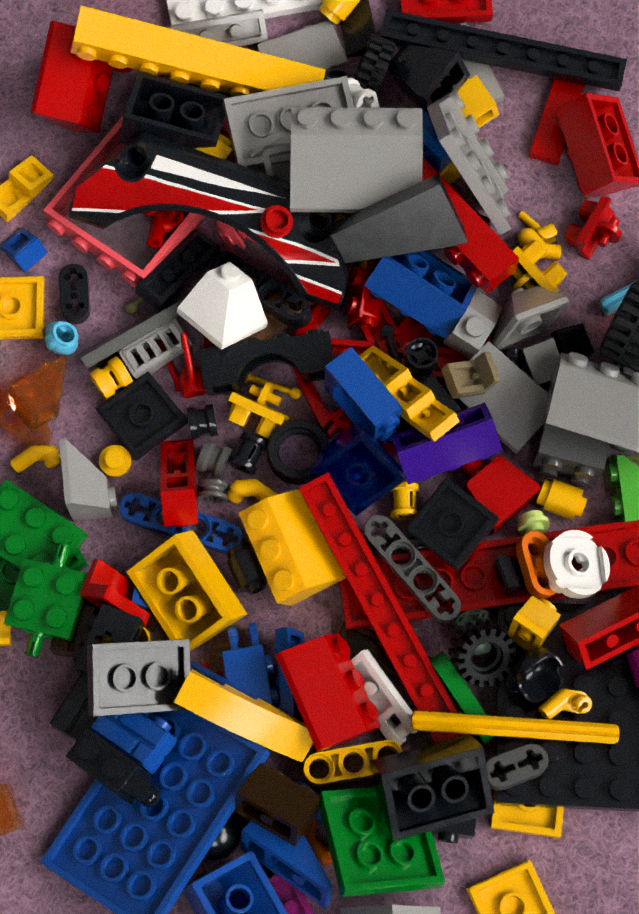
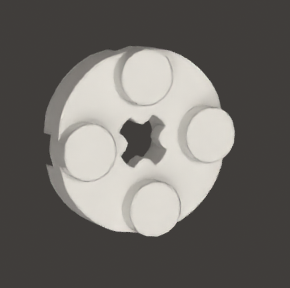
M569 530L546 544L543 558L544 569L549 579V587L555 593H563L565 596L574 599H583L595 594L607 582L610 575L608 555L602 545L597 547L591 540L594 537L580 530ZM573 557H575L577 563L582 564V568L578 571L572 566L571 561Z

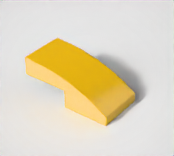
M32 155L10 170L9 179L0 185V217L6 222L19 213L53 179V173Z

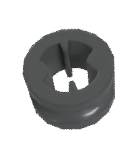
M217 479L199 481L198 486L202 491L198 493V500L211 503L227 501V495L224 493L228 489L227 482Z

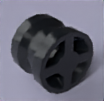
M208 404L204 409L198 410L194 407L187 408L192 440L199 439L201 435L205 434L211 437L218 436L213 404Z

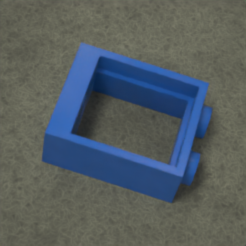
M350 347L325 366V390L368 442L375 447L380 442L386 444L391 441V436L399 432L397 429H399L402 406L354 349Z

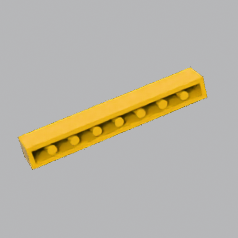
M82 5L77 17L70 53L77 54L83 60L93 61L97 59L108 62L114 68L124 69L128 67L150 75L167 77L172 81L182 84L191 83L198 85L207 91L230 93L233 97L324 80L326 70Z

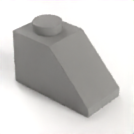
M476 289L467 310L448 337L444 339L443 343L470 360L480 351L490 335L503 306Z

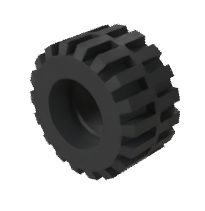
M639 280L629 287L600 345V355L635 372L639 370Z

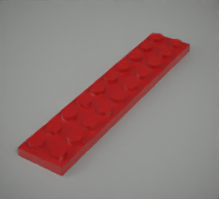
M639 520L542 533L551 542L565 531L580 530L594 537L591 540L597 547L602 545L609 558L610 575L607 582L595 594L608 593L612 589L634 588L639 585ZM522 536L482 542L458 572L431 550L419 551L460 599L461 609L459 614L473 609L492 610L503 606L524 604L532 596L527 588L507 596L503 594L492 567L496 557L500 555L514 556L518 560L516 543ZM528 548L530 554L533 555V551ZM409 552L391 555L393 562L398 565H405L411 559ZM374 557L408 621L431 619L432 617L383 560L380 557ZM573 557L571 561L572 566L578 571L582 568V564L577 563L575 557ZM424 573L416 575L413 579L415 587L422 591L428 590L433 585L431 577ZM344 579L338 582L346 630L372 627L348 581ZM438 587L435 593L426 599L430 602L434 597L440 604L438 612L441 614L446 611L450 615L452 614L451 607L453 603L451 601L447 603L441 601L438 593L442 590ZM556 593L546 600L554 601L570 597L565 596L563 593Z

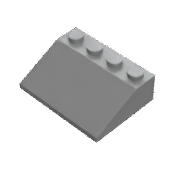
M291 107L290 212L355 213L422 182V108Z
M561 352L549 385L545 423L639 452V372L629 374L620 371L619 367L611 363L602 362L600 365L588 361V358L582 354L570 352L568 355Z

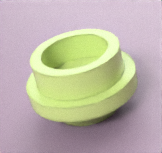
M540 510L525 512L517 520V532L520 536H524L530 531L545 533L550 527L549 519Z

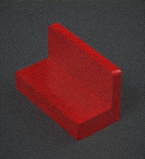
M94 559L79 595L99 609L104 603L142 619L145 627L150 617L147 611L130 600L134 583L101 559Z

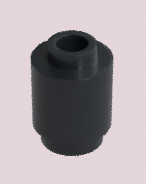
M251 543L239 544L227 552L226 555L229 559L227 565L240 592H248L249 595H253L267 587L266 583L268 581Z

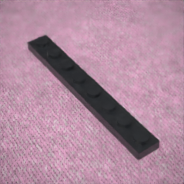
M386 10L380 37L395 42V45L401 47L403 44L455 51L459 52L464 60L620 92L627 62V59L392 10Z

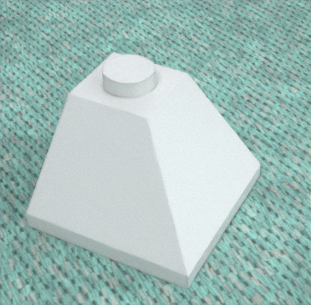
M231 262L208 271L177 308V313L221 350L266 328L268 324L253 280Z

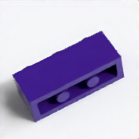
M486 403L456 412L460 422L435 442L416 428H411L391 436L408 484L425 481L436 474L456 470L462 465L479 459L490 458L493 454L503 451L493 418Z

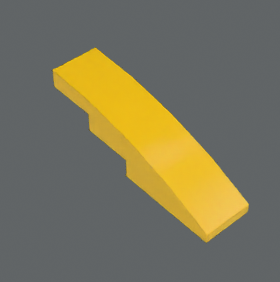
M373 345L359 355L402 406L401 417L433 442L460 422L453 410L436 400L431 389L415 380L407 367Z
M193 669L189 672L174 703L241 737L302 763L313 744L304 722L260 698L255 700L225 683L223 686Z

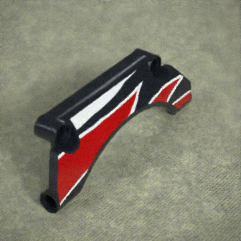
M139 132L123 148L120 160L110 157L75 187L68 214L71 219L105 229L119 220L144 212L168 210L200 214L226 223L259 243L284 268L300 295L305 297L308 302L340 313L348 293L349 285H347L349 273L346 263L341 254H334L328 241V237L331 236V224L334 223L339 213L323 212L327 216L325 218L317 212H290L293 218V226L285 237L271 238L262 231L260 217L266 208L280 205L290 212V182L152 135L149 132ZM137 148L141 149L145 155L139 153Z

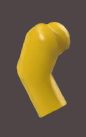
M524 228L519 231L517 238L522 248L537 239L548 251L541 259H560L561 245L545 243L537 232L531 228Z

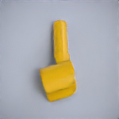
M524 211L518 214V217L537 232L545 243L550 244L556 241L555 235H557V230L552 223L541 227Z

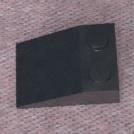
M138 71L123 115L119 142L128 144L137 133L149 132L152 135L190 148L216 147L225 118L222 102L223 99L230 97Z

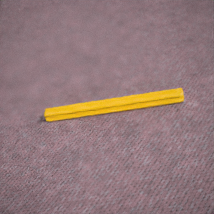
M413 711L411 715V729L415 731L615 744L619 740V726L616 724Z

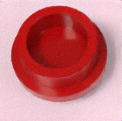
M273 205L266 208L262 213L260 226L267 236L278 239L285 237L291 231L293 218L285 207Z

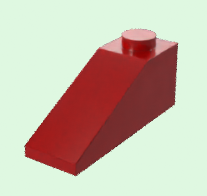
M192 439L161 443L160 495L164 527H186L190 524H198L194 441Z

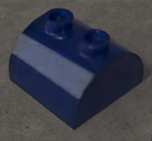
M360 424L346 429L333 439L319 454L312 467V471L318 477L329 472L346 506L355 516L397 487L407 477L400 465Z

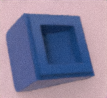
M23 227L0 246V249L23 272L28 271L48 253L39 238Z

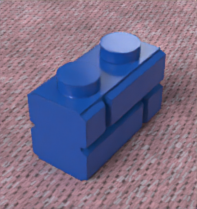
M143 713L99 716L91 727L92 732L151 774L157 771L164 761V757L169 754L177 740L169 733L172 726L157 715H154L152 719H149Z

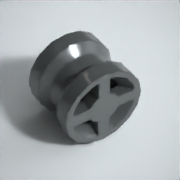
M206 440L200 452L196 470L200 472L210 471L216 478L222 479L228 468V461L232 457L233 448L227 446L220 448L215 445V442Z

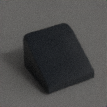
M497 556L492 567L503 594L507 596L526 589L516 557Z

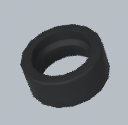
M302 419L286 421L279 425L270 435L267 446L269 466L274 474L285 483L294 485L307 484L320 477L327 468L330 455L328 438L323 430L311 421ZM301 434L308 436L314 441L317 446L318 455L312 466L307 469L294 470L283 464L279 456V449L282 442L289 436Z

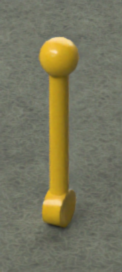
M249 374L244 383L250 381L264 386L268 381ZM274 383V390L289 394L292 399H299L302 395V391L298 387L289 388Z

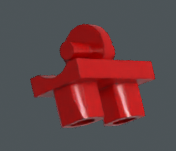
M603 195L598 202L583 201L578 214L580 220L586 221L584 227L572 223L564 235L567 244L578 248L580 256L587 260H590L598 245L605 247L608 242L617 243L622 237V232L617 227L620 221L615 217V213L609 206L611 198Z

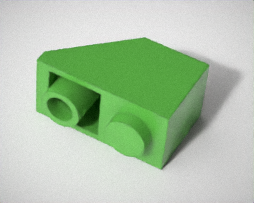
M610 454L611 462L607 463L606 468L609 482H614L615 495L611 496L613 514L618 515V519L624 522L639 520V466L622 454Z

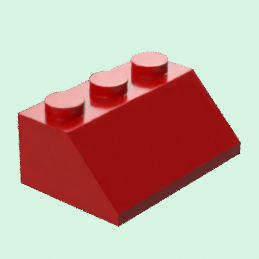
M50 21L30 113L70 131L99 133L113 67L105 61L97 59L87 61L79 58L77 54L70 53L76 26Z
M585 93L556 108L559 118L558 126L564 134L568 146L567 154L574 165L577 175L576 183L583 196L600 197L639 186V160L619 97Z
M340 633L323 635L275 654L317 752L346 745L381 728L378 721L379 714L377 708L369 701L364 689V679L361 673L355 669L350 658L349 645L340 636Z

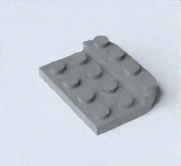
M347 76L225 98L222 102L236 164L290 182L291 107L354 108Z
M455 90L427 106V110L439 142L498 233L502 235L511 229L507 219L511 212L503 200L505 199L504 194L509 192L505 179L509 178V174L501 161L495 163L491 156L495 154L487 138L480 140L477 135L480 128L471 114L466 117L462 109L465 107V104Z

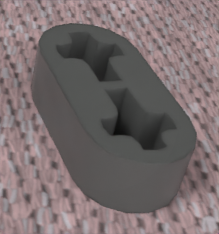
M528 744L491 758L486 763L490 788L497 791L505 790L542 775L549 761L544 748L536 744ZM526 753H530L532 757L540 758L536 765V770H533L531 765L519 768L518 764L524 762L527 758ZM494 765H498L500 769L512 766L513 771L505 775L504 782H500L498 777L492 778L490 776L494 771Z

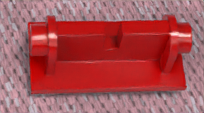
M371 259L362 261L351 272L350 284L353 285L352 292L345 306V313L348 314L346 324L348 327L358 320L361 321L362 327L373 328L374 323L378 321L381 300L371 298L370 294L372 293L370 289L364 286L377 265H370Z

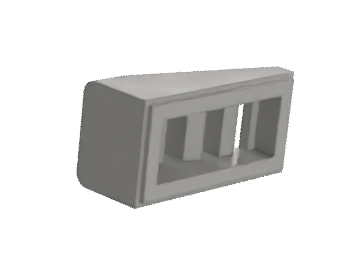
M175 318L124 347L118 353L136 379L148 371L152 375L183 353L180 334L185 331ZM173 332L179 344L174 346L167 334ZM187 336L189 347H192L193 343ZM160 339L168 349L165 352H162L157 344ZM149 347H151L156 355L152 359L146 351ZM140 355L144 364L139 365L135 357Z

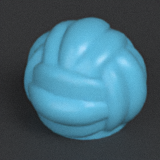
M54 321L47 326L44 341L49 351L59 355H69L76 351L79 335L75 326L64 321Z

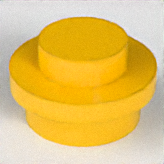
M121 445L108 446L99 456V466L102 472L109 477L125 475L132 465L129 451Z

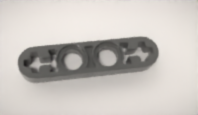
M375 515L369 518L364 527V538L369 546L435 621L442 624H449L455 621L460 613L461 602L454 591L388 517ZM376 525L378 528L385 526L386 538L390 542L394 537L398 540L391 543L387 550L384 551L382 548L386 547V541L380 535L375 538L372 536V526ZM398 548L406 549L410 554V561L405 565H398L393 562L391 554L394 550ZM421 573L429 575L433 582L431 588L423 591L416 588L413 583L416 575ZM438 587L442 590L438 593L441 601L444 603L451 601L453 603L451 607L452 614L450 615L446 611L441 614L438 612L440 604L434 597L430 602L426 599L432 596Z

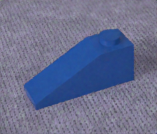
M250 821L242 830L241 850L246 853L253 850L256 858L262 865L326 909L330 904L332 884L306 837L303 835L298 844L293 846Z

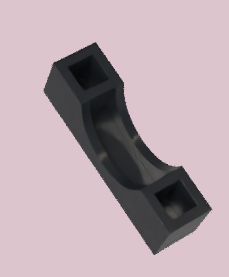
M312 329L306 331L305 335L278 334L270 340L263 341L249 338L242 340L240 344L230 345L222 350L215 344H211L207 349H200L203 387L209 396L241 392L248 375L257 367L271 362L284 363L293 367L301 375L305 383L325 380V366L335 359L330 332Z

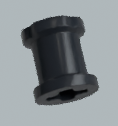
M243 432L240 436L242 442L235 456L230 457L228 463L239 471L254 475L257 470L255 465L262 451L267 450L268 443L254 434Z

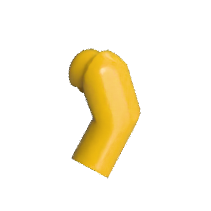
M32 445L12 458L10 463L16 472L21 473L39 461H44L47 468H54L61 463V457L58 454L59 449L53 445Z
M257 479L235 480L230 484V490L227 492L228 499L236 504L242 502L244 497H254L261 501L267 497L278 495Z
M563 688L540 705L538 710L545 719L551 720L561 711L585 714L590 711L592 701L582 691Z

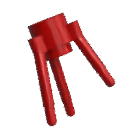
M182 332L180 337L186 368L180 370L181 375L179 376L172 361L167 363L166 366L174 381L175 391L181 392L183 398L202 396L207 393L203 387L202 372H200L199 367L193 366L187 334ZM204 336L203 349H207L211 344L210 340ZM160 339L157 344L162 352H165L167 349Z

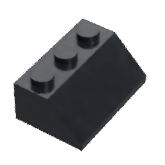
M470 734L370 760L376 794L393 841L495 813L484 749Z

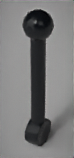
M385 324L381 328V335L387 338L393 359L401 363L393 339L394 328L390 324Z

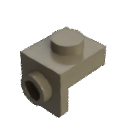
M483 352L474 360L448 363L441 369L452 399L484 394L500 381L497 367L493 362L490 352Z

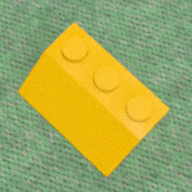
M298 489L267 497L239 512L277 604L292 606L346 579Z
M193 530L175 534L126 571L169 639H190V651L217 636L247 614Z

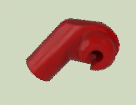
M164 210L154 215L150 222L147 237L148 246L152 248L162 247L164 234L176 229L184 219L183 212Z

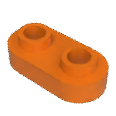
M530 531L517 541L516 554L528 592L537 599H547L556 594L549 587V579L545 573L543 563L545 546L550 541L541 532ZM528 548L533 551V555L530 554Z

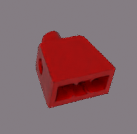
M497 456L488 465L479 459L461 466L471 477L465 484L464 491L500 519L490 531L492 536L535 500L542 489L537 482L502 456Z

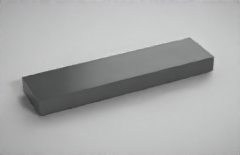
M185 292L171 300L160 311L158 309L152 311L77 354L79 361L83 366L89 368L180 316L177 313V308L188 296L189 292Z

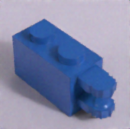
M256 622L248 623L249 627L247 629L249 639L252 642L251 647L239 648L238 630L235 629V626L228 627L231 650L222 651L226 679L236 685L235 689L255 700L260 698L278 707L277 687H269L268 674H274L271 653L264 654L263 645L259 643Z

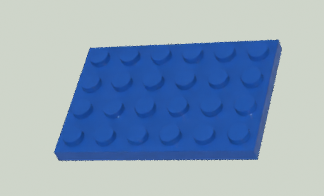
M189 710L143 713L149 719L157 715L172 726L169 733L177 739L176 744L169 754L164 757V761L157 771L153 774L149 773L152 776L149 782L162 795L160 796L159 803L153 806V808H148L135 800L130 805L95 779L40 863L115 914H168L235 810L238 790L260 763L264 764L271 754L267 749Z

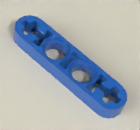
M132 492L125 495L120 501L119 509L121 516L129 524L169 537L188 531V526L162 527L157 523V516L163 512L160 499ZM135 501H139L140 507L149 512L150 505L155 506L151 512L150 522L146 521L148 518L147 514L142 512H136L134 516H130L127 505H134ZM198 512V521L205 523L207 526L206 532L198 537L204 548L227 554L230 549L243 543V534L239 526ZM212 526H218L216 528L217 534L227 535L228 531H232L234 538L237 540L236 543L230 542L228 546H224L223 539L213 536V542H209L208 540L212 535Z

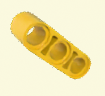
M382 740L317 752L306 759L304 763V777L311 786L317 788L371 779L373 774L370 760L377 759L378 753L384 749H389L395 754L403 752L397 742ZM349 756H357L362 760L363 768L359 772L351 773L345 769L343 765L344 760ZM315 762H323L328 766L329 773L323 779L313 778L309 772L310 766Z

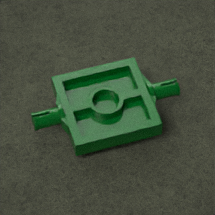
M57 543L52 562H38L23 558L4 624L8 627L24 630L30 635L26 652L24 653V655L39 658L43 639L58 638L71 642L73 640L84 598L79 594L88 573L72 570L65 565L71 546L67 544Z

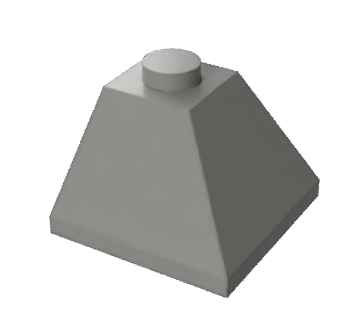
M539 286L528 290L519 288L508 295V301L503 306L497 320L492 344L498 350L545 333L570 302L565 295Z
M66 439L59 440L65 505L73 522L113 517L112 507L118 506L116 487H110L107 477Z

